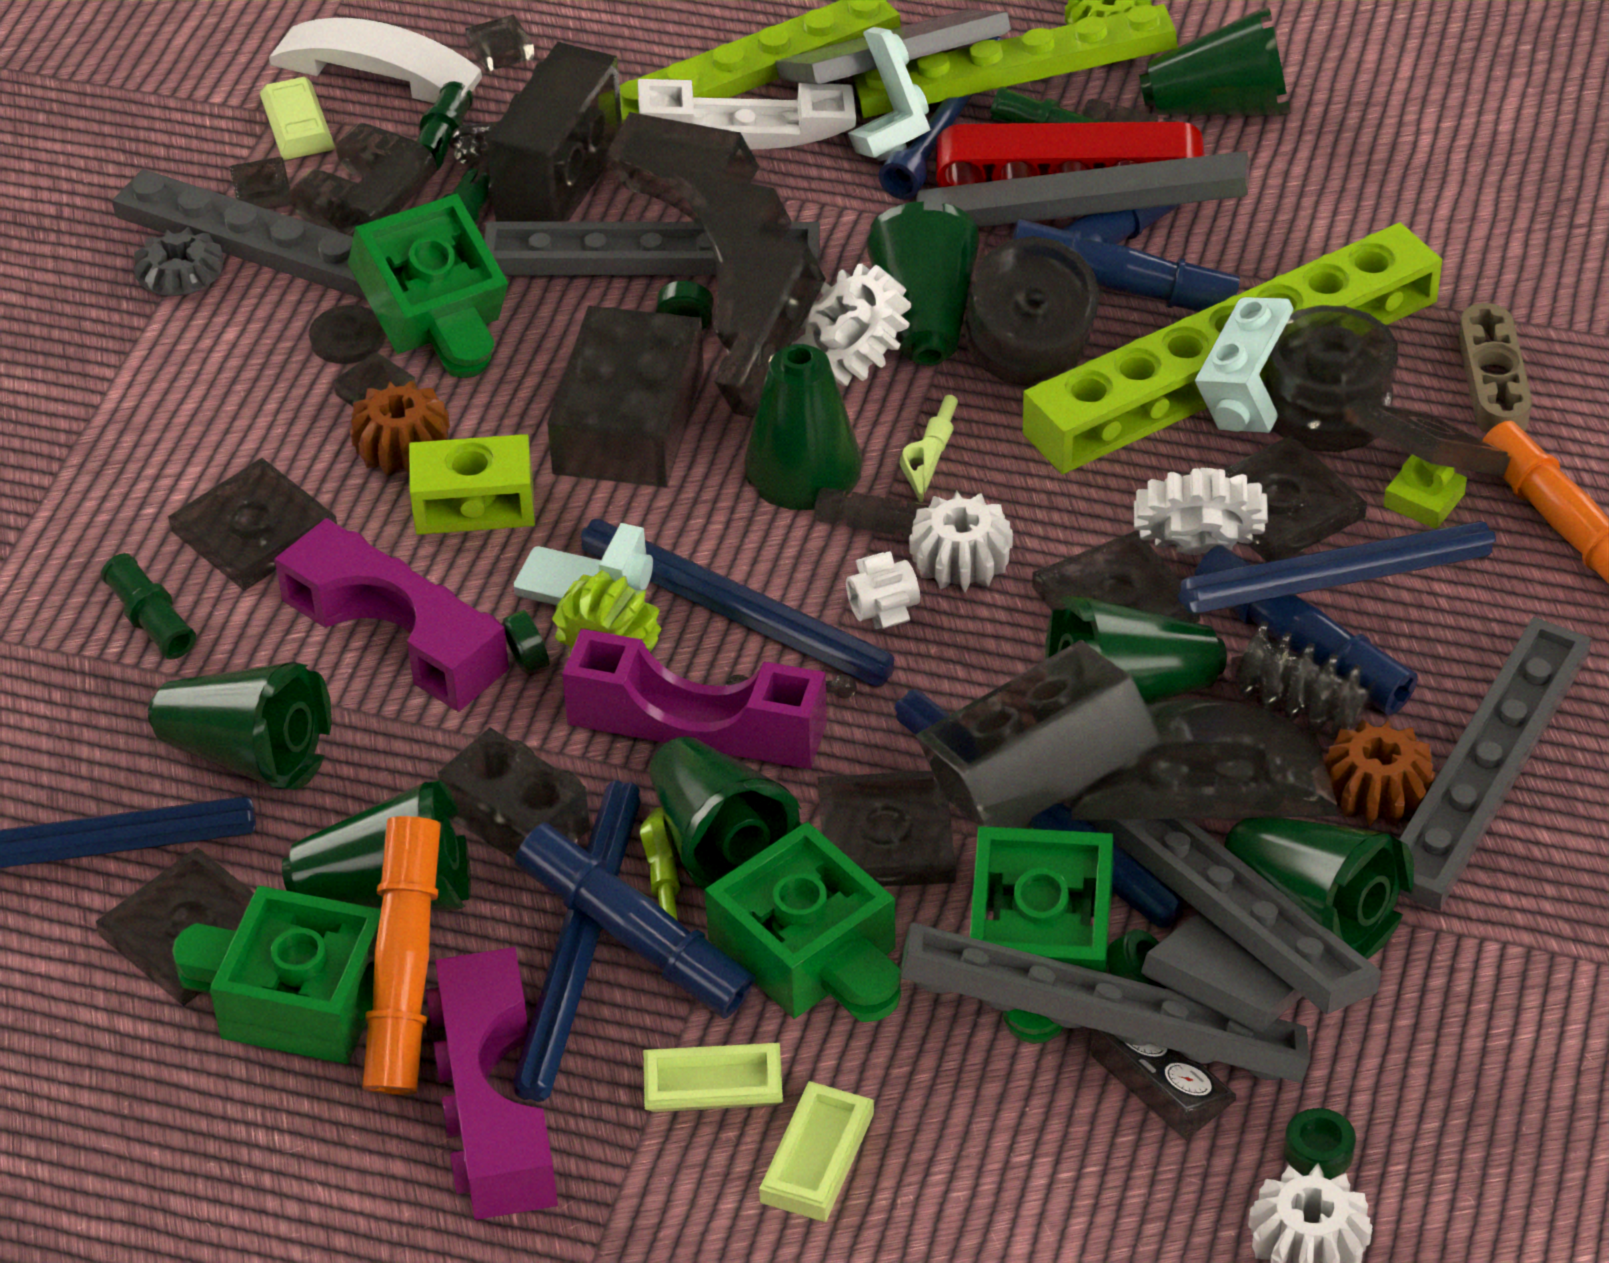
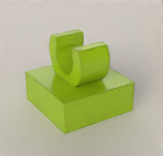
M1417 448L1403 464L1402 470L1385 489L1383 507L1437 529L1465 495L1467 477L1454 472V466L1451 461L1445 460L1440 466L1423 459L1424 450Z

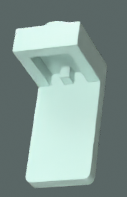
M872 27L864 31V36L894 111L849 132L848 135L855 153L873 158L876 157L878 161L887 160L892 153L907 149L906 142L931 129L925 117V114L929 112L925 95L917 84H912L905 66L909 63V55L903 41L889 29Z
M1241 298L1197 375L1195 383L1219 430L1270 433L1279 415L1259 374L1293 312L1289 299Z
M620 523L602 560L540 546L534 547L514 582L515 595L557 605L574 581H578L583 574L595 576L601 570L606 571L614 581L626 576L628 585L634 590H645L651 578L653 558L651 555L646 554L644 528Z

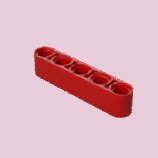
M1185 122L957 124L947 127L937 137L936 179L939 187L1200 157L1205 156L1204 143L1200 130L1196 126Z

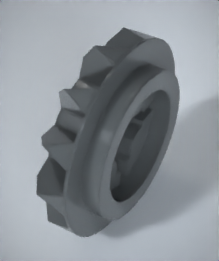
M190 227L176 234L166 229L164 237L146 238L145 248L134 251V273L137 281L145 289L160 295L179 296L199 291L215 281L223 268L221 246L213 243L209 233L195 235ZM186 256H187V258H188V261H187V260H181L182 258H184V257H186Z

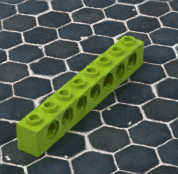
M1401 222L1379 232L1369 234L1359 241L1332 253L1325 254L1310 263L1285 274L1278 275L1270 281L1241 294L1231 296L1221 303L1192 316H1187L1172 325L1145 337L1138 338L1132 343L1096 359H1091L1083 365L1047 381H1042L1036 386L1023 392V435L1063 475L1208 408L1195 383V379L1241 298L1289 299L1293 307V312L1259 374L1262 382H1265L1436 303L1443 259Z

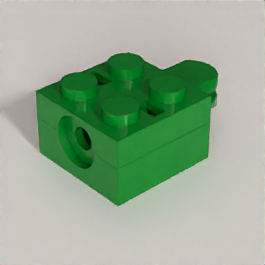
M458 193L356 226L348 266L395 352L400 354L431 343L444 368L450 375L469 378L482 373L490 363L495 343L486 324L499 320L508 282Z
M808 821L705 889L708 940L756 976L754 983L793 1019L828 995L832 996L860 1022L879 1021L889 1016L897 1008L901 998V971L899 966L887 956V954L896 949L895 898Z
M978 826L970 938L1107 973L1113 880V833ZM988 911H993V920H988ZM1091 917H1094V926L1091 925ZM1020 1009L1003 1010V1017L1008 1030L1021 1041L1032 1044L1048 1042L1058 1037L1064 1028L1052 1022L1047 1016Z
M258 885L237 931L196 923L179 934L174 941L173 955L180 984L185 989L211 994L221 1039L348 1065L366 1025L365 1013L372 1011L374 955L381 909Z

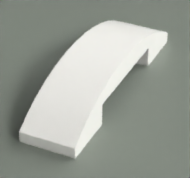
M325 18L295 25L269 56L271 66L318 76L327 63L410 81L412 98L431 103L436 102L440 89L445 83L456 81L466 85L459 97L461 101L465 92L469 89L472 92L482 79L481 69L452 49L404 28L365 19Z
M638 79L639 121L666 135L696 144L744 150L785 148L820 141L854 128L856 125L853 86L849 84L817 85L799 83L797 100L694 98L692 80Z

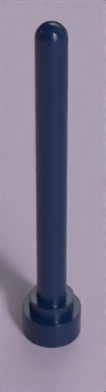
M999 36L988 38L987 40L998 41L1003 39ZM974 94L951 97L942 101L928 121L931 130L916 137L908 149L896 151L889 156L879 170L878 175L882 188L889 195L905 200L917 194L927 179L926 161L936 148L938 135L954 123Z

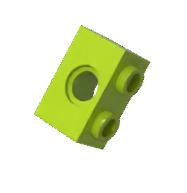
M528 434L409 443L410 498L416 535L535 526L533 473Z

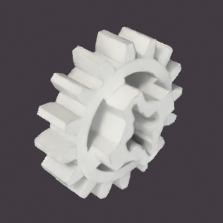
M858 264L853 276L849 275L845 270H841L838 272L837 283L831 287L824 282L820 286L823 295L820 300H810L805 305L810 310L809 318L800 320L797 323V327L805 335L795 341V344H806L822 350L829 358L836 381L842 386H848L853 374L862 381L867 379L868 367L873 363L882 368L886 364L883 356L887 349L898 350L901 345L895 339L896 333L909 327V322L901 316L911 308V303L903 297L906 292L905 287L877 265L869 270L865 265Z
M1213 468L1192 469L1191 474L1186 476L1170 472L1164 482L1151 479L1148 481V489H1138L1136 491L1135 530H1140V538L1142 540L1155 539V547L1157 548L1167 547L1172 544L1177 546L1178 553L1188 555L1207 553L1217 545H1223L1232 550L1237 542L1247 544L1253 542L1252 534H1263L1265 532V523H1268L1267 494L1262 493V485L1260 483L1247 484V476L1244 474L1227 478L1225 477V470Z

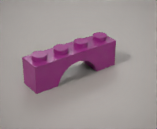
M325 518L274 558L282 601L324 628L348 620L371 618L389 621L406 629L411 634L407 645L413 684L457 712H460L509 670L506 633L504 627L493 615L477 611L458 599L447 587L433 584L412 571L409 565L400 558H391L370 545L359 533L347 531L328 518Z
M581 629L562 673L567 724L576 727L663 743L678 737L689 736L710 745L724 754L811 770L827 725L826 674L822 671L764 661L752 677L741 683L728 686L704 685L682 678L666 669L651 655L642 639Z
M516 947L436 959L435 964L439 987L426 989L431 1028L445 1027L447 1040L434 1042L440 1083L454 1082L455 1095L442 1097L448 1138L462 1136L463 1151L450 1153L456 1195L471 1193L475 1220L558 1206L553 1162L543 1108L521 1105L508 1100L498 1094L487 1083L488 1077L497 1063L509 1052L523 1045L529 1031Z

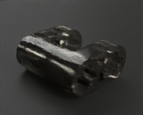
M359 123L355 124L336 144V153L342 165L350 173L362 178V180L356 183L323 170L313 169L308 171L292 187L289 198L293 208L304 220L353 237L356 226L399 213L434 177L437 165L430 151L417 141L370 124Z

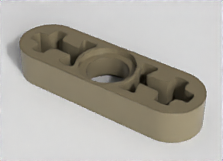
M1478 303L1471 305L1462 313L1458 343L1476 424L1486 434L1493 427L1504 421H1514L1525 431L1529 424L1532 397L1513 317L1505 308L1496 304ZM1484 330L1488 331L1490 337H1493L1492 342H1485ZM1485 365H1498L1506 368L1509 372L1503 375H1493L1484 372L1480 368ZM1505 397L1504 405L1506 411H1503L1501 406L1496 404V398Z

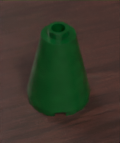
M1270 7L1252 12L1148 61L1149 73L1139 75L1145 106L1156 105L1158 115L1282 116L1291 114L1289 101L1278 103L1276 97L1287 94L1274 26L1262 27V23L1272 21Z
M924 201L909 202L892 207L876 217L870 225L871 234L867 237V252L872 267L875 265L881 267L906 289L903 297L911 303V308L901 315L909 322V327L896 333V339L901 344L899 347L901 353L919 365L934 366L951 357L957 350L980 239L978 225L969 213L954 205L942 203L943 211L924 210Z
M794 344L776 352L771 358L744 460L745 477L749 485L752 482L760 490V497L769 504L789 510H815L825 507L826 498L842 492L843 499L853 491L861 478L862 454L829 358L822 350L806 344Z
M1080 595L1063 596L1059 600L1066 605L1065 609H1053L1049 618L1045 642L1046 677H1058L1061 695H1050V698L1060 719L1068 722H1082L1211 688L1216 682L1218 675H1222L1226 668L1227 652L1225 643L1221 638H1217L1213 628L1208 625Z
M288 662L168 681L152 697L148 707V720L155 736L162 743L276 789L297 790L311 781L323 762L325 755L315 754L319 735H330L331 698L325 680L319 672L309 671L306 668L308 666L306 664Z
M683 736L670 740L657 751L652 759L650 778L681 861L691 880L704 891L707 887L802 825L799 816V809L801 807L798 800L786 787L694 737Z
M441 780L424 782L294 842L290 848V857L283 858L282 876L286 890L381 909L383 897L377 894V885L381 883L387 819L396 816H414L432 819L441 823L435 888L438 889V898L431 901V911H453L464 908L465 905L462 901L469 900L471 894L469 852L465 834L456 836L454 828L448 819L449 816L459 815L456 802L448 786Z
M1254 813L1236 823L1230 829L1224 844L1227 850L1286 895L1320 926L1333 932L1367 960L1383 948L1403 917L1402 913L1393 910L1400 889L1411 894L1413 887L1414 858L1409 846L1387 833Z

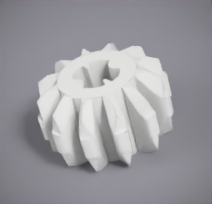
M956 491L953 498L948 501L933 496L929 508L917 509L916 518L913 521L912 534L909 536L910 554H912L913 562L917 563L921 578H935L940 590L951 583L960 584L964 592H966L970 583L973 582L989 587L994 574L1005 573L1006 565L1009 562V551L1013 546V531L1010 529V521L1005 519L1001 504L986 505L982 493L972 499H964Z
M1319 1163L1313 1168L1309 1176H1302L1288 1165L1286 1171L1282 1174L1281 1182L1265 1179L1264 1185L1259 1190V1199L1250 1208L1248 1226L1252 1229V1248L1255 1252V1258L1271 1260L1270 1263H1361L1363 1251L1366 1250V1246L1370 1245L1372 1224H1370V1218L1367 1217L1368 1204L1365 1199V1193L1349 1192L1350 1183L1346 1173L1331 1180L1324 1178Z

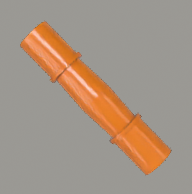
M1504 421L1493 427L1480 444L1479 453L1481 457L1512 487L1513 493L1520 500L1525 501L1528 499L1550 526L1582 554V561L1588 569L1596 571L1609 584V517L1583 489L1560 470L1559 461L1553 455L1547 454L1514 421Z
M396 816L387 819L381 883L377 885V894L382 896L383 900L374 955L373 1010L365 1013L368 1029L362 1089L369 1092L391 1095H411L417 1093L423 1027L427 1025V1017L421 1015L429 961L431 901L438 898V889L435 888L441 829V823L428 818Z

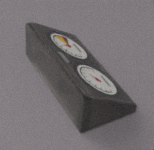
M1096 1029L1090 1031L1091 1056L1186 1141L1236 1101V1094L1200 1062L1185 1057L1179 1051L1150 1043L1142 1046L1131 1045L1121 1041L1111 1033Z

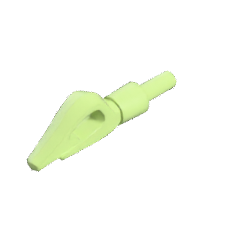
M946 395L937 416L932 417L928 421L923 440L907 445L900 457V466L919 502H923L924 492L928 489L941 452L945 449L953 432V425L950 421L958 403L957 398L953 395ZM922 463L916 471L910 466L911 464Z

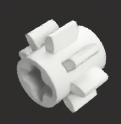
M890 551L856 560L859 574L846 578L847 595L856 618L859 621L872 618L875 629H885L910 621L907 607L920 603L919 585L910 563L907 560L894 563Z

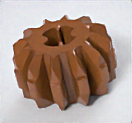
M389 380L387 388L381 391L367 388L366 399L353 403V412L351 414L352 427L349 429L352 446H355L356 454H359L364 460L366 468L380 466L386 476L393 473L396 469H405L410 475L409 443L448 440L450 422L448 410L445 409L444 402L439 401V398L436 397L434 388L418 389L414 380L409 381L404 386L396 387Z
M1389 718L1381 727H1373L1367 721L1361 719L1355 731L1340 729L1338 737L1334 740V746L1329 747V753L1325 755L1323 773L1326 774L1328 800L1341 803L1344 818L1362 814L1365 815L1369 827L1377 818H1385L1394 826H1397L1403 817V813L1407 815L1415 814L1434 782L1435 772L1432 771L1433 763H1431L1430 744L1416 741L1417 738L1415 737L1413 727L1400 731L1394 730Z

